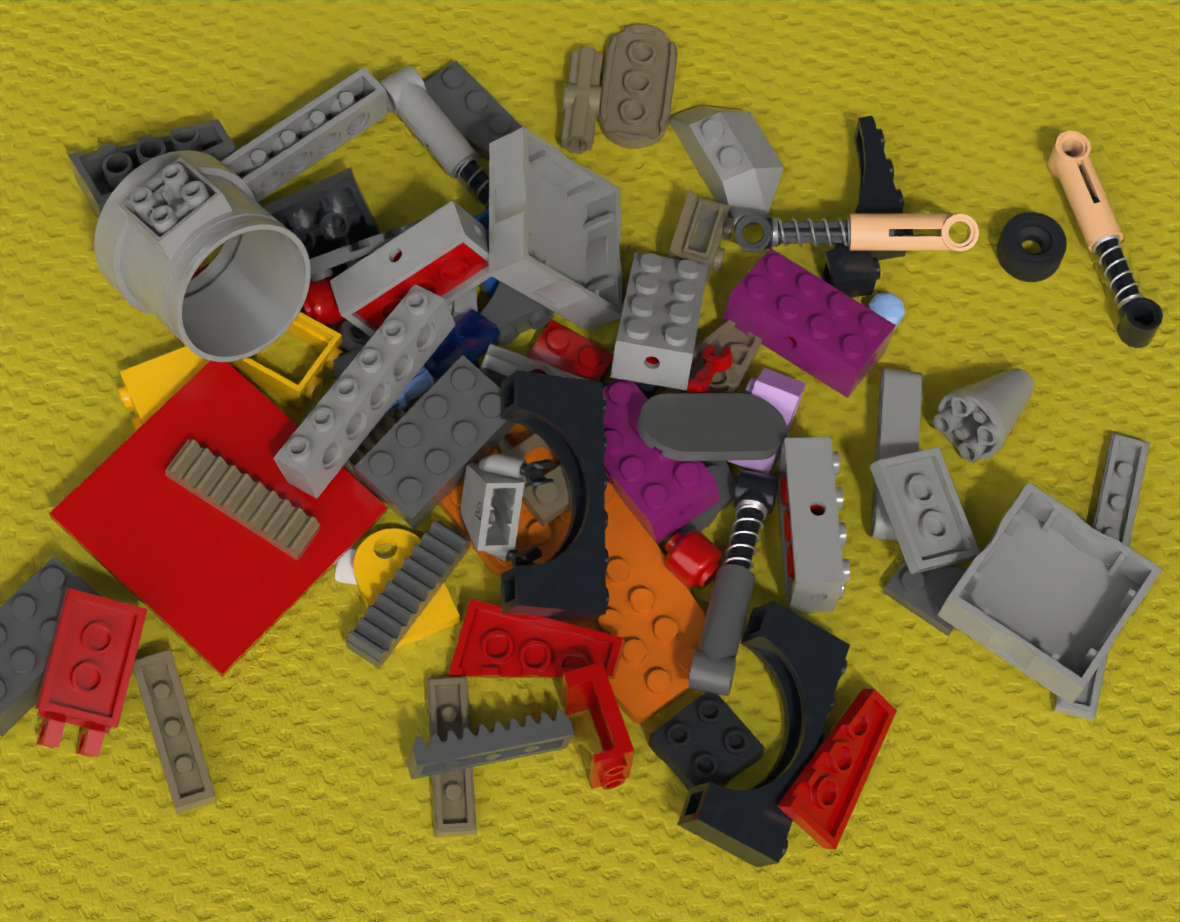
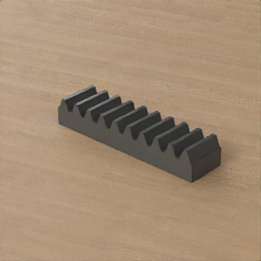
M434 520L430 531L424 533L421 543L415 545L412 555L405 558L403 567L396 570L393 580L386 583L384 592L377 595L374 605L368 607L365 617H361L358 620L356 629L349 632L346 647L380 669L470 549V540L439 520Z
M559 709L552 720L546 712L541 713L537 722L534 721L531 715L526 716L521 726L515 718L510 719L506 729L499 721L494 723L490 732L484 724L479 725L475 735L466 727L463 729L459 739L452 730L447 732L443 742L437 734H432L427 745L421 737H416L410 750L407 766L410 778L416 779L566 749L574 736L570 717L567 718L564 712Z

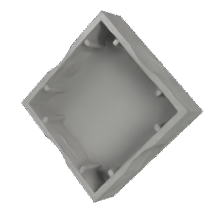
M525 127L489 143V275L587 331L621 318L623 297L622 269L619 255L621 236L620 188L589 168L573 162L558 148Z
M1028 482L999 523L987 545L975 557L954 587L937 616L1072 705L1105 658L1121 629L1135 612L1162 569L1117 539L1095 530L1085 523L1074 511Z

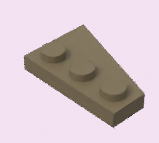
M730 319L694 347L689 380L694 378L697 372L704 366L702 351L705 347L713 345L716 356L721 355L726 347L731 348L733 365L723 372L715 373L709 385L708 393H736L762 345V339L751 332H748V335L735 328L736 323ZM667 387L675 394H688L687 390Z

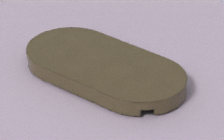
M646 24L628 26L618 35L616 33L609 41L607 47L598 123L602 133L611 142L624 148L640 149L649 147L657 143L668 129L677 64V48L674 42H671L666 37V33L655 26Z

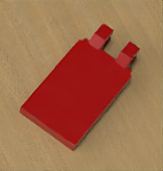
M72 588L65 590L35 709H38L37 716L44 717L40 724L36 744L58 748L65 723L83 727L75 754L91 758L99 756L104 734L109 733L110 728H118L147 609Z

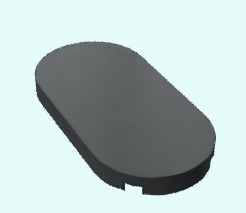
M742 393L656 395L644 403L637 420L638 433L644 443L651 449L655 446L657 449L662 450V456L677 461L764 460L776 454L777 450L781 448L784 438L787 436L786 422L782 414L772 404L757 396Z

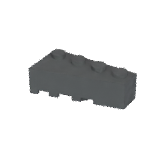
M217 119L171 130L170 136L151 138V135L137 138L138 143L118 148H115V144L99 147L100 152L83 156L80 151L68 154L76 181L99 218L105 203L120 182L133 170L152 158L169 152L191 150L206 153L222 161L235 152V147Z

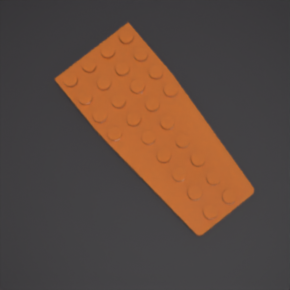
M518 423L505 434L513 447L533 435L531 431ZM494 446L484 457L493 454H499L496 446ZM538 447L523 457L527 464L544 459L553 461L555 467L542 469L543 475L561 465L559 458L543 447ZM463 478L438 505L459 532L470 540V546L501 580V573L513 568L512 560L505 562L489 553L475 549L461 516ZM608 482L604 492L605 510L608 514V525L605 530V548L609 554L608 565L605 569L606 587L609 591V603L606 608V614L589 621L549 619L620 636L625 639L615 679H609V682L621 710L634 723L641 724L691 690L688 688L693 657L699 646L706 615L687 587L666 569L664 563L665 555ZM522 502L515 549L521 551L529 546H536L541 550L542 557L533 562L535 564L546 562L559 549L565 539L571 522L572 508L542 527Z

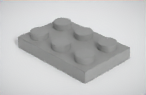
M939 447L877 460L870 465L911 575L972 560L980 554Z

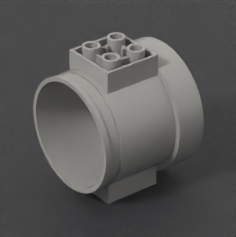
M191 150L174 151L162 154L143 163L127 175L115 188L105 203L97 222L94 251L97 265L106 281L133 307L144 313L154 315L192 352L204 359L215 362H235L262 351L275 342L289 328L306 299L310 285L311 267L308 253L301 240L256 202L252 191L240 177L218 159L206 153ZM225 242L219 254L210 265L191 280L202 261Z

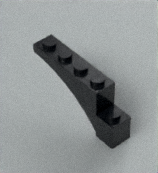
M873 115L859 117L854 135L860 171L859 200L855 213H903V195L900 189L895 188L893 182L894 167L890 158L886 159L884 153L885 139L882 129H877ZM903 229V235H913V229ZM837 243L833 250L825 251L821 266L822 277L825 282L851 298L871 295L876 280L880 279L881 275L878 260L903 257L906 251H849V247H846L844 243Z

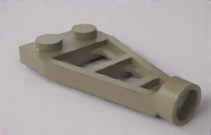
M490 379L500 388V386L495 382L494 379ZM531 431L533 434L531 437L515 447L509 443L506 436L495 445L499 454L522 459L526 454L538 447L546 448L557 456L553 449L533 431ZM562 463L544 475L546 478L554 480L551 483L532 486L527 482L525 476L522 478L525 482L522 502L542 527L572 508L570 483Z

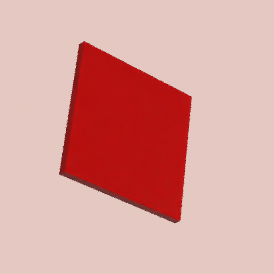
M210 361L58 504L49 515L55 523L223 677L387 513L388 507L344 467L339 470L317 499L287 483L273 458L299 426L228 362ZM188 439H194L201 448H208L215 457H222L229 466H236L240 473H247L254 482H261L268 491H275L279 498L289 500L293 507H299L303 509L307 516H313L320 524V530L298 561L166 476L165 470Z

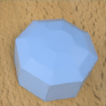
M891 292L876 294L868 305L870 310L895 324L896 327L902 321L905 314L902 299Z

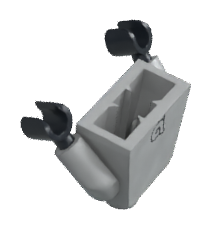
M493 454L482 458L479 463H470L466 466L460 510L462 519L477 551H484L505 562L512 560L513 567L518 565H536L533 561L542 557V552L538 547L529 546L521 551L515 549L525 483L522 478L525 476L527 482L532 486L553 482V479L546 478L542 473V469L555 467L553 461L544 459L527 464L526 460L522 458Z

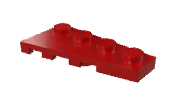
M863 688L777 805L824 849L836 850L897 712L876 689Z

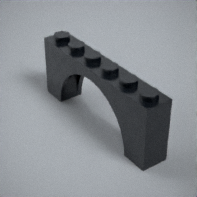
M519 370L501 381V419L518 423L530 429L553 449L566 471L572 493L570 526L564 541L553 556L541 564L518 565L501 573V613L589 621L606 614V608L609 603V591L606 587L605 569L608 565L609 554L605 548V530L608 525V514L605 510L604 492L607 488L608 478L604 471V453L607 448V437L604 434L603 416L606 412L607 403L606 398L603 396V382Z
M775 601L752 609L740 644L752 651L764 663L774 678L782 698L785 714V733L778 759L767 776L748 790L729 789L713 782L690 787L677 823L678 826L757 868L779 863L787 851V836L793 820L777 805L814 756L816 749L823 741L824 723L827 714L835 704L836 696L834 693L839 678L847 668L846 656L850 644Z

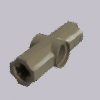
M581 47V49L573 51L569 70V83L566 82L562 112L565 116L561 147L575 154H582L587 150H592L595 118H598L602 88V86H599L603 54L598 53L595 48Z

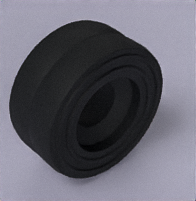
M1037 212L1018 214L1010 219L1002 230L997 244L999 263L1009 275L1025 282L1045 280L1052 276L1061 264L1066 252V236L1062 227L1047 215ZM1029 240L1034 241L1041 247V252L1036 254L1028 253L1022 247V243Z

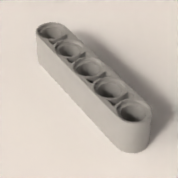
M883 368L879 388L875 462L918 451L922 389L921 372ZM874 479L871 538L898 541Z

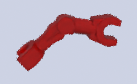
M708 345L703 349L704 366L697 372L694 378L689 380L687 386L688 394L708 393L709 385L715 373L723 372L733 365L734 360L731 348L726 347L719 356L715 355L713 345Z

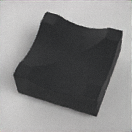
M705 692L650 734L648 743L651 750L677 775L688 792L690 787L708 782H713L723 787L739 773L760 760L765 748L718 694Z

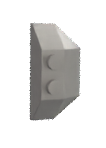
M700 105L670 117L669 123L716 202L730 206L729 217L735 219L733 231L738 219L745 214L754 213L768 216L784 166L752 114L748 111ZM749 222L743 229L753 226L757 222Z

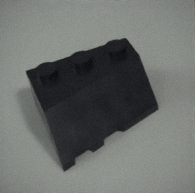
M351 167L263 206L266 211L301 240L306 248L309 259L381 234L380 228ZM345 263L332 267L331 269L334 274L332 276L336 277L347 269Z

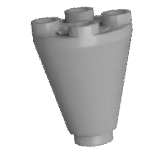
M1015 368L956 389L942 399L938 406V414L934 417V425L940 433L945 434L950 443L959 450L960 455L966 461L976 462L978 459H987L999 452L1031 397L1034 389L1033 380L1024 370Z

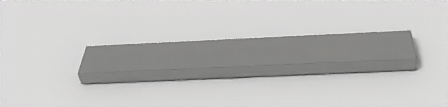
M1113 433L1108 445L1092 528L1117 539L1129 547L1150 442ZM1108 653L1071 705L1057 696L1054 711L1090 721L1094 720Z

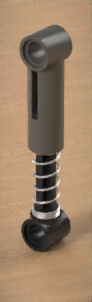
M740 470L733 503V507H736L735 517L737 520L732 525L734 533L729 537L730 547L725 552L727 560L723 562L722 566L718 567L699 646L695 651L688 684L690 689L729 696L735 671L736 656L755 583V575L750 571L755 566L752 562V557L758 553L755 545L756 542L761 540L758 535L759 530L764 527L761 521L766 518V515L773 512L779 477L746 470Z

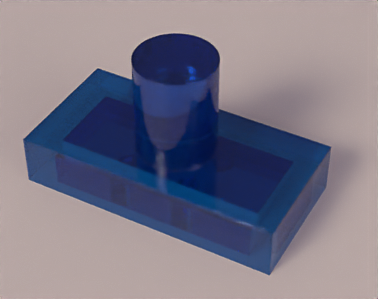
M469 310L455 323V327L423 366L430 374L440 379L464 355L480 370L477 356L501 335L497 325L475 310Z

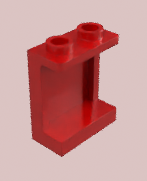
M598 662L563 673L560 703L564 714L569 716L588 710L603 752L592 756L589 774L591 789L601 786L604 790L616 788L626 781L625 779L630 777L634 748L602 662Z

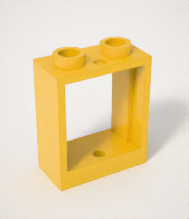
M299 312L286 331L323 352L298 385L250 359L251 356L228 363L249 381L302 410L309 399L314 400L320 394L325 377L330 370L334 372L333 360L345 355V352L341 346L342 334Z

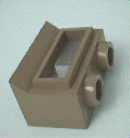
M689 189L669 249L668 258L693 260L697 263L708 265L706 282H709L712 270H720L725 254V249L720 248L722 238L729 240L735 219L729 217L730 206L700 198Z

